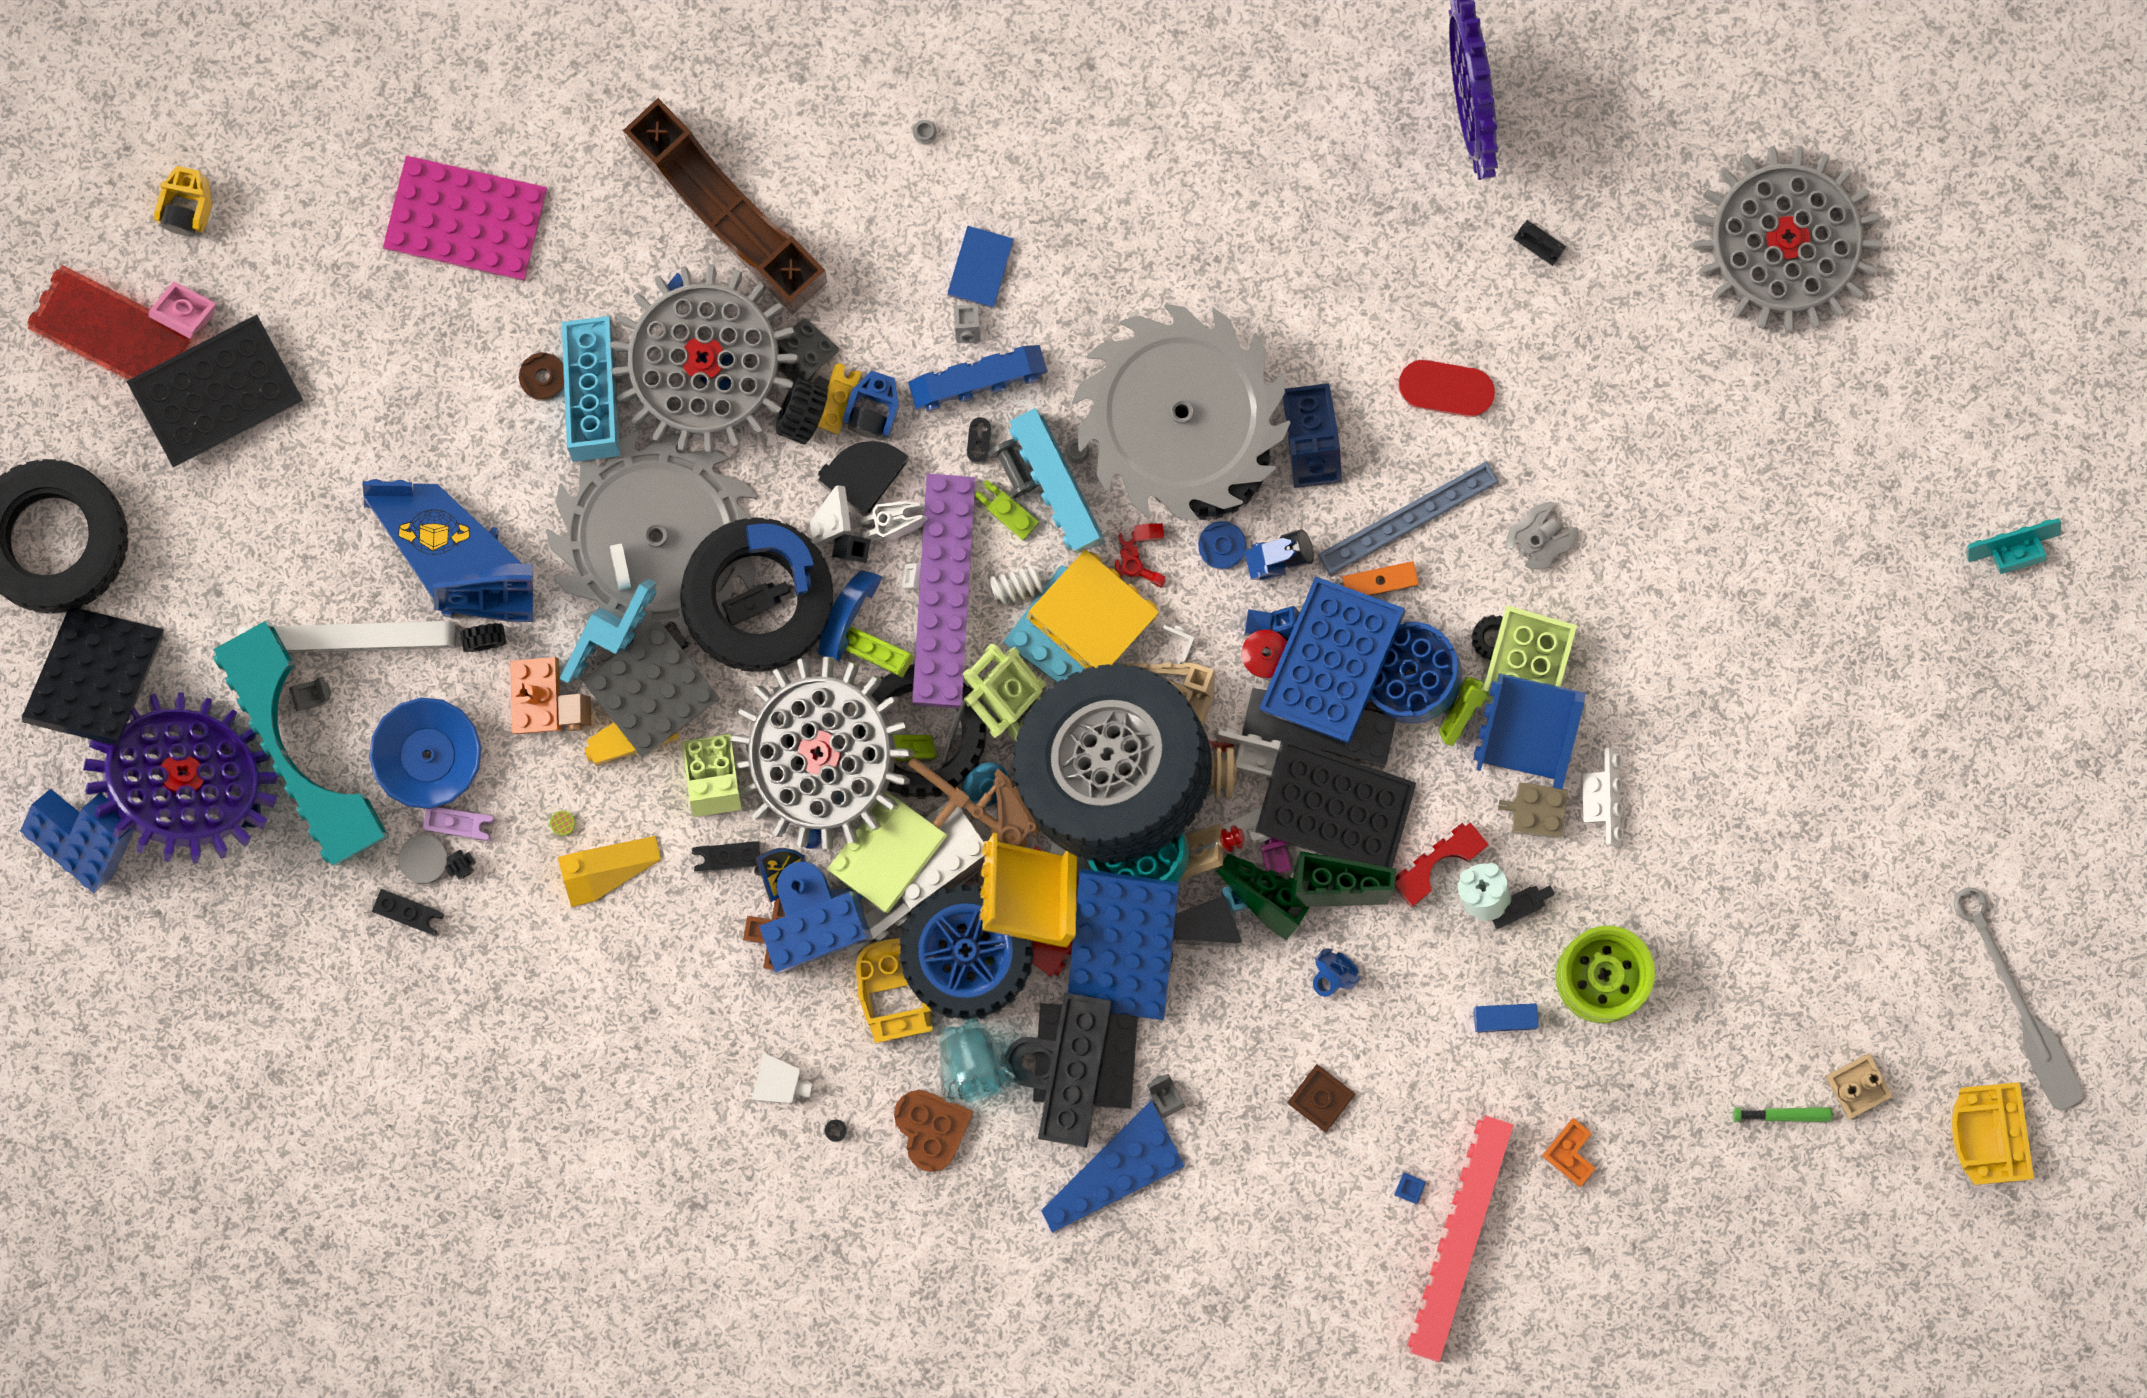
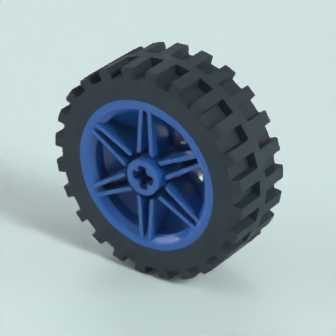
M954 885L955 888L947 890L943 888L938 890L939 893L932 897H926L924 902L918 908L915 907L911 912L912 916L908 922L906 921L903 927V936L900 937V963L903 975L911 990L932 1011L951 1019L959 1018L967 1021L974 1018L983 1019L987 1018L990 1014L1001 1012L1002 1008L1009 1003L1012 1004L1019 992L1025 988L1027 978L1032 971L1031 966L1034 954L1032 940L983 930V920L980 919L984 900L981 898L982 888L978 885H972V887ZM961 923L967 926V930L964 933H960L957 930L958 925ZM983 932L990 934L988 941L981 940ZM942 939L948 942V946L945 949H941L938 946L939 941ZM965 945H968L969 949H973L972 952H969V957L964 958L963 954L959 955V951H962ZM992 956L994 963L987 965L985 963L986 957ZM945 964H950L952 966V971L950 973H945L943 971V966ZM969 972H973L975 974V979L973 981H968L966 979V975Z

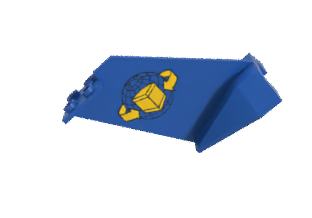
M372 479L363 481L364 507L372 509L434 601V610L506 622H533V564H522L438 484L413 483L412 489V482L405 480L384 482Z

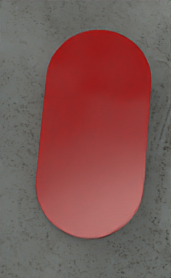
M1430 360L1411 362L1403 369L1398 381L1399 392L1410 406L1464 417L1481 415L1492 405L1495 397L1494 384L1485 372L1475 368Z

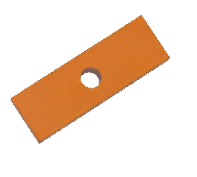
M1414 561L1342 576L1344 587L1369 596L1419 585ZM1382 578L1384 580V584L1378 585L1376 583V579Z

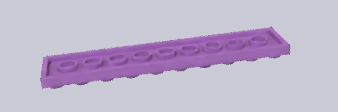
M928 473L926 476L924 516L928 520L923 524L912 705L954 709H959L961 706L975 477Z

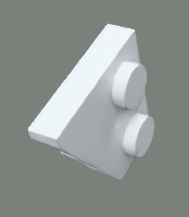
M836 486L811 519L810 526L813 544L823 545L851 531L845 486Z

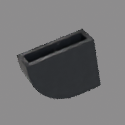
M878 441L857 443L841 451L830 465L825 464L818 473L820 477L818 482L829 492H832L836 486H845L847 505L862 516H867L908 463L909 456L887 443Z

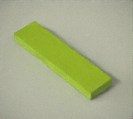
M850 626L845 636L849 640L845 649L846 652L902 678L915 657L909 652Z

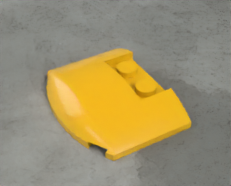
M2020 1082L1960 1088L1952 1113V1138L1960 1165L1971 1179V1182L1974 1185L2034 1180Z

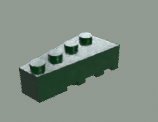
M1300 851L1294 865L1290 907L1388 905L1395 890L1396 869Z

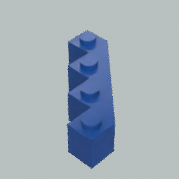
M1030 345L1014 348L1013 352L1001 355L997 353L982 357L980 361L971 364L965 362L954 365L934 374V371L909 381L908 384L915 408L926 409L927 412L940 409V404L948 400L959 399L962 403L974 399L973 395L981 391L992 390L993 393L1002 392L1007 389V385L1015 381H1025L1026 384L1037 382L1040 380L1039 376L1048 371L1040 345Z

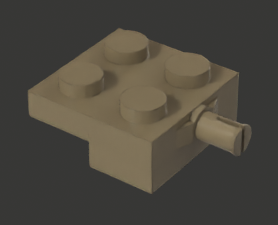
M1519 782L1514 802L1499 799L1498 810L1512 811L1513 824L1511 833L1561 839L1568 789Z

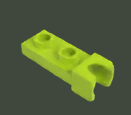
M1465 677L1459 689L1460 695L1438 730L1444 744L1453 747L1456 740L1462 736L1466 723L1473 717L1476 706L1481 707L1488 696V691L1481 690L1483 687L1482 681L1472 677Z

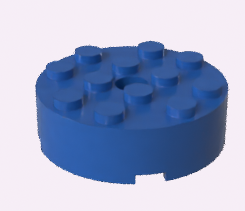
M1412 621L1400 624L1369 698L1382 714L1395 718L1397 722L1415 724L1432 720L1446 711L1459 693L1462 682V667L1459 656L1448 638L1435 627L1422 622ZM1416 668V673L1410 676L1406 675L1410 669Z

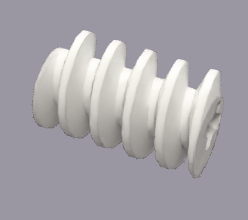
M1031 565L1028 566L1027 574L1020 568L1018 576L1013 571H1010L1009 579L1004 574H1000L999 582L994 576L990 578V585L997 606L999 599L1004 605H1007V597L1016 602L1017 594L1024 600L1027 591L1032 597L1035 596V589L1044 594L1039 573Z

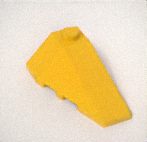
M656 836L558 857L571 907L597 901L608 892L616 889L627 880L661 860Z

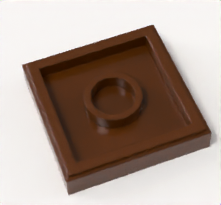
M1316 1064L1287 1104L1326 1133L1356 1093Z

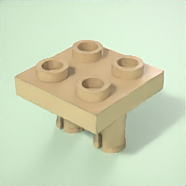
M1870 1053L1825 1076L1848 1120L1893 1097Z

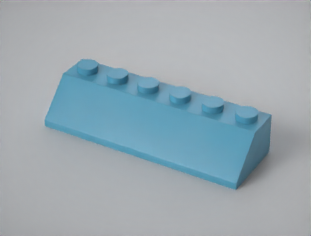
M1034 408L1010 420L1012 428L1009 429V432L1015 442L1019 440L1023 448L1020 450V454L1025 463L1030 462L1033 468L1030 474L1036 485L1041 484L1044 490L1041 496L1047 507L1052 506L1055 512L1052 518L1057 528L1062 527L1065 536L1062 538L1068 550L1073 549L1074 552L1079 553L1085 549L1088 550L1106 543L1043 414Z

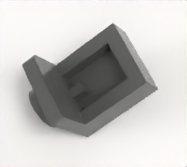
M323 676L318 677L314 681L294 685L289 688L296 712L324 705L330 700V686L325 682Z
M1169 1074L1158 1076L1147 1085L1153 1100L1164 1118L1186 1107Z

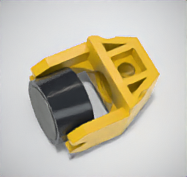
M176 166L169 174L168 179L160 184L161 191L154 211V220L163 229L184 236H195L196 232L203 233L206 228L213 205L209 179L199 170ZM181 197L198 201L196 212L185 207L172 205L173 198Z

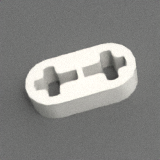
M622 543L610 545L618 590L630 589V578Z

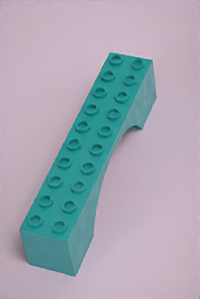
M263 621L214 648L213 650L216 655L213 656L216 665L219 669L225 670L227 677L224 679L231 691L237 692L239 698L236 701L243 713L249 714L251 720L248 722L255 734H260L263 742L260 743L262 749L267 756L270 755L274 759L275 763L272 766L278 777L285 779L287 785L284 788L291 799H296L299 805L296 807V810L302 820L308 821L311 827L308 829V832L313 841L319 842L323 848L320 850V854L326 864L331 863L332 866H338L389 838L386 829L366 794H342L328 790L306 777L289 757L280 736L278 704L284 683L295 667V664L273 624Z

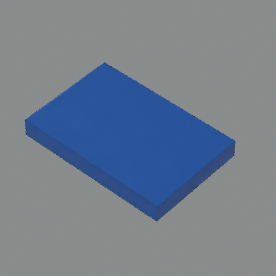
M967 225L947 295L994 308L1014 238Z

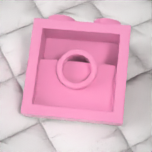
M173 281L149 310L148 317L191 339L198 329L202 331L211 320L216 303Z

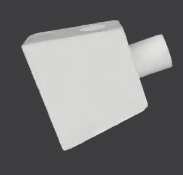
M764 1054L752 1100L793 1104L795 1094L810 1097L813 1083L799 1080L801 1075L800 1069L768 1054Z

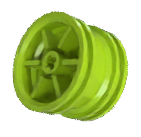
M1613 925L1598 926L1578 935L1563 950L1555 971L1556 987L1565 1006L1576 1016L1594 1023H1611L1630 1015L1648 999L1654 985L1655 964L1648 947L1636 934L1625 928ZM1609 946L1612 950L1611 954L1605 955L1602 952L1603 947ZM1587 956L1589 963L1587 965L1581 964L1580 957ZM1625 960L1631 962V968L1628 970L1622 965ZM1601 969H1603V972L1607 971L1609 973V976L1606 978L1607 982H1604V979L1599 980L1598 978ZM1580 980H1584L1587 983V987L1583 990L1577 986ZM1622 985L1629 987L1627 994H1623L1620 991ZM1599 995L1607 997L1605 1004L1598 1002Z

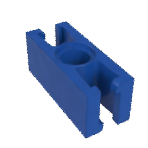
M1537 1003L1475 1006L1473 1008L1475 1033L1536 1030L1538 1028Z

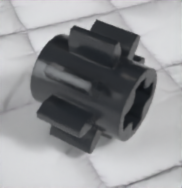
M459 850L446 858L448 865L444 868L451 878L456 876L458 880H461L474 872L472 865L476 862L469 852L464 854L462 850Z

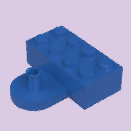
M795 862L783 869L777 881V892L786 916L759 926L775 973H784L873 939L857 892H848L833 898L824 873L819 867L809 862Z

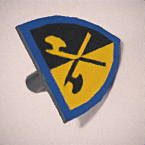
M775 848L755 858L758 866L755 867L754 873L762 877L770 902L779 898L777 881L780 873L792 863L804 862L805 855L793 849Z

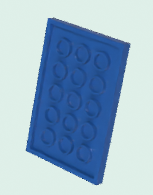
M1315 576L1259 710L1268 715L1350 744L1406 612L1405 608Z
M1081 869L1076 905V932L1072 945L1068 993L1114 1001L1112 1013L1128 1014L1130 1016L1164 1020L1179 882Z

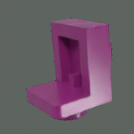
M1273 838L1264 841L1265 845H1262L1260 849L1266 872L1269 869L1277 872V874L1291 871L1286 843Z

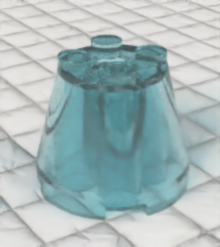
M971 1019L966 1021L963 1026L956 1028L950 1026L941 1031L942 1036L939 1039L941 1090L946 1102L953 1103L954 1099H964L965 1103L974 1102L1001 1092L1000 1087L1006 1082L1008 1084L1014 1082L1015 1074L1011 1064L987 1027L979 1023L978 1019Z

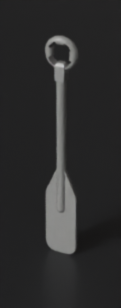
M1964 888L1954 898L1955 912L1960 918L1973 921L2022 1017L2024 1052L2050 1104L2058 1110H2063L2077 1104L2083 1097V1091L2056 1036L2030 1014L1987 927L1988 925L1983 917L1988 905L1986 896L1977 888ZM1970 892H1974L1978 895L1976 898L1979 904H1983L1982 910L1967 916L1963 914L1965 910L1962 904H1959L1960 897L1970 896Z

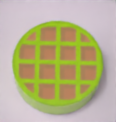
M558 811L551 817V829L559 836L569 835L575 828V819L567 811Z

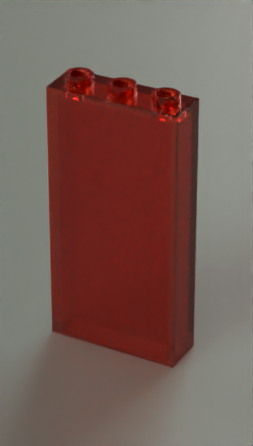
M64 265L53 273L50 288L42 293L39 299V308L36 312H32L27 322L29 325L28 330L31 333L125 381L184 352L191 341L190 338L148 317L149 308Z

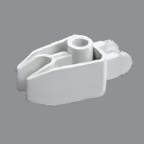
M908 501L877 504L873 509V514L859 519L861 525L875 523L876 526L875 529L863 532V538L873 539L882 536L893 541L920 528L928 518L924 515L911 516L913 513L924 509L925 505Z

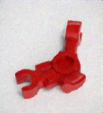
M1131 531L1132 539L1130 541H1124L1122 533H1119L1118 541L1124 548L1119 550L1123 561L1122 565H1120L1119 559H1116L1115 571L1118 572L1120 578L1124 575L1131 578H1139L1141 576L1162 588L1166 581V576L1144 568V564H1142L1139 558L1137 546H1133L1136 543L1135 532Z

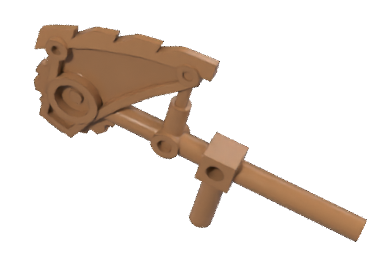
M912 757L908 762L910 767L948 795L950 801L932 822L938 829L942 827L957 807L961 809L963 806L974 818H978L989 826L992 834L997 833V842L1023 847L1028 843L1026 838L1029 837V832L1033 831L1034 836H1036L1040 831V827L1024 805L1015 785L1012 787L1010 779L1001 770L998 769L994 774L996 776L994 786L975 804L963 790L957 786L955 788L915 757ZM995 791L997 797V820L983 810L992 799L991 796Z

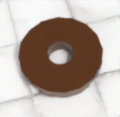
M545 352L530 355L524 360L520 368L518 378L521 388L528 396L535 400L546 401L555 398L564 389V366L562 361L557 356ZM541 370H546L550 374L548 381L544 383L536 380V375Z

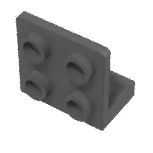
M803 318L793 327L796 335L778 341L779 354L791 353L799 357L798 363L779 364V370L793 382L798 378L811 382L815 373L840 350L837 345L812 323Z

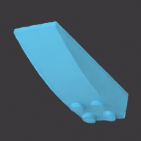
M610 316L562 322L567 449L572 462L621 456L616 377L612 375V371H609L615 368L614 350L609 347L610 342H613Z

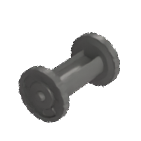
M1014 439L997 445L987 453L990 458H999L1014 488L1009 493L1011 499L1025 495L1039 486V484H1035L1034 480L1029 481L1013 450L1018 445V442H1015Z

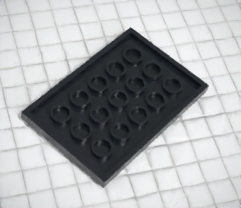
M257 314L126 381L172 468L303 401Z
M80 608L67 610L22 714V723L118 746L164 636V629Z
M1282 738L1255 833L1321 855L1393 868L1416 782L1287 738Z

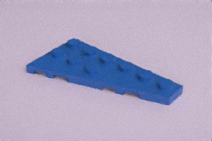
M1152 1100L1041 1210L1052 1233L1185 1167Z

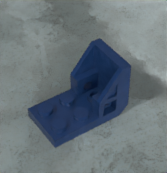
M1329 383L1285 388L1282 401L1285 419L1290 421L1288 444L1294 488L1342 482L1339 435Z

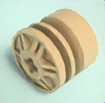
M1216 748L1215 756L1212 758L1211 784L1208 786L1214 788L1215 798H1220V789L1225 788V799H1232L1237 774V763L1233 754V748H1226V759H1221V748Z

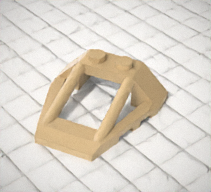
M1195 663L1126 664L1128 667L1133 665L1141 667L1143 670H1150L1156 674L1187 676L1184 685L1171 680L1168 681L1186 696L1202 726L1204 725L1214 699L1215 670Z

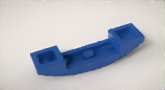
M861 570L846 584L833 604L827 625L822 631L818 649L820 656L834 657V661H840L849 643L845 636L865 598L872 599L883 578L881 575Z

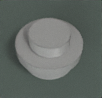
M921 120L914 125L913 137L918 143L929 144L936 138L937 130L931 121Z
M1078 439L1068 442L1065 448L1067 458L1073 463L1084 462L1090 452L1088 444L1081 452L1078 451Z

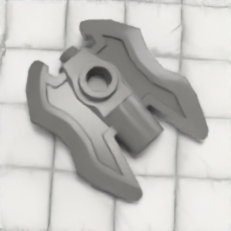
M1550 501L1534 506L1529 510L1527 517L1523 521L1510 526L1507 546L1511 550L1518 544L1520 555L1531 558L1525 564L1527 568H1549L1557 555L1571 549L1579 533V529L1574 527L1556 536L1562 528L1554 518L1549 519L1543 524L1553 509L1554 502Z

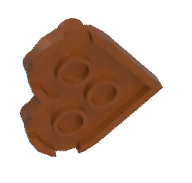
M916 1090L903 1095L895 1106L894 1117L895 1124L901 1133L909 1137L907 1151L912 1163L919 1169L928 1172L941 1171L947 1167L955 1157L974 1111L928 1091Z

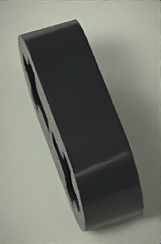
M975 418L969 426L967 457L974 464H981L988 458L991 424L986 418ZM979 423H983L984 428H987V431L982 432L981 439L977 438V430H973L974 427H978ZM976 443H981V451L985 452L984 455L979 456V459H976L974 454L970 453L976 449Z

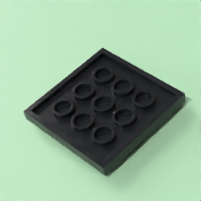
M1040 1003L1039 1039L1056 1041L1062 1005ZM1115 1013L1111 1015L1095 1107L1131 1109L1138 1017ZM1037 1052L1035 1075L1042 1076L1050 1070L1051 1060L1046 1053ZM1034 1088L1033 1102L1044 1103L1046 1090Z

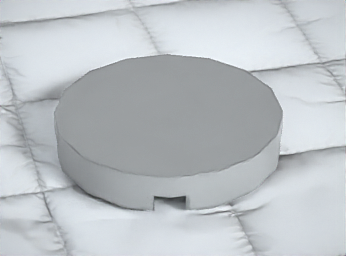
M417 835L410 838L402 846L399 853V866L402 873L409 880L418 884H429L438 880L446 870L444 867L448 865L446 860L448 854L445 846L438 839L429 835Z

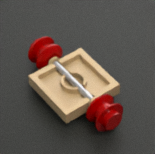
M1219 823L1186 835L1189 844V861L1185 873L1180 880L1222 866L1224 848L1228 852H1232L1234 846L1238 849L1243 848L1245 835L1242 829L1232 825L1229 832Z

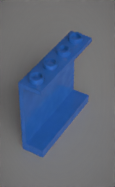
M1499 673L1497 682L1492 681L1489 695L1493 696L1492 703H1487L1485 707L1484 717L1488 719L1486 725L1481 724L1478 739H1482L1481 747L1476 746L1473 760L1477 761L1476 770L1481 771L1482 764L1485 763L1554 779L1553 788L1563 789L1585 703V692Z

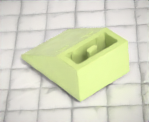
M731 734L682 741L689 801L693 817L742 810Z

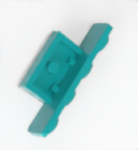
M2059 518L2045 520L2040 524L2021 527L2016 531L2006 534L2001 533L1986 540H1977L1967 545L1968 562L1992 556L2000 574L2044 562L2047 559V555L2040 541L2061 535V521Z

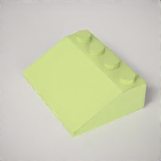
M1506 605L1483 690L1488 691L1485 701L1492 703L1493 696L1489 695L1492 681L1497 682L1499 673L1560 687L1577 625Z
M886 791L885 794L894 799L899 805L897 810L885 808L878 802L871 812L880 823L881 828L871 830L866 822L863 821L856 830L858 842L854 844L847 842L827 870L843 884L888 914L947 835Z

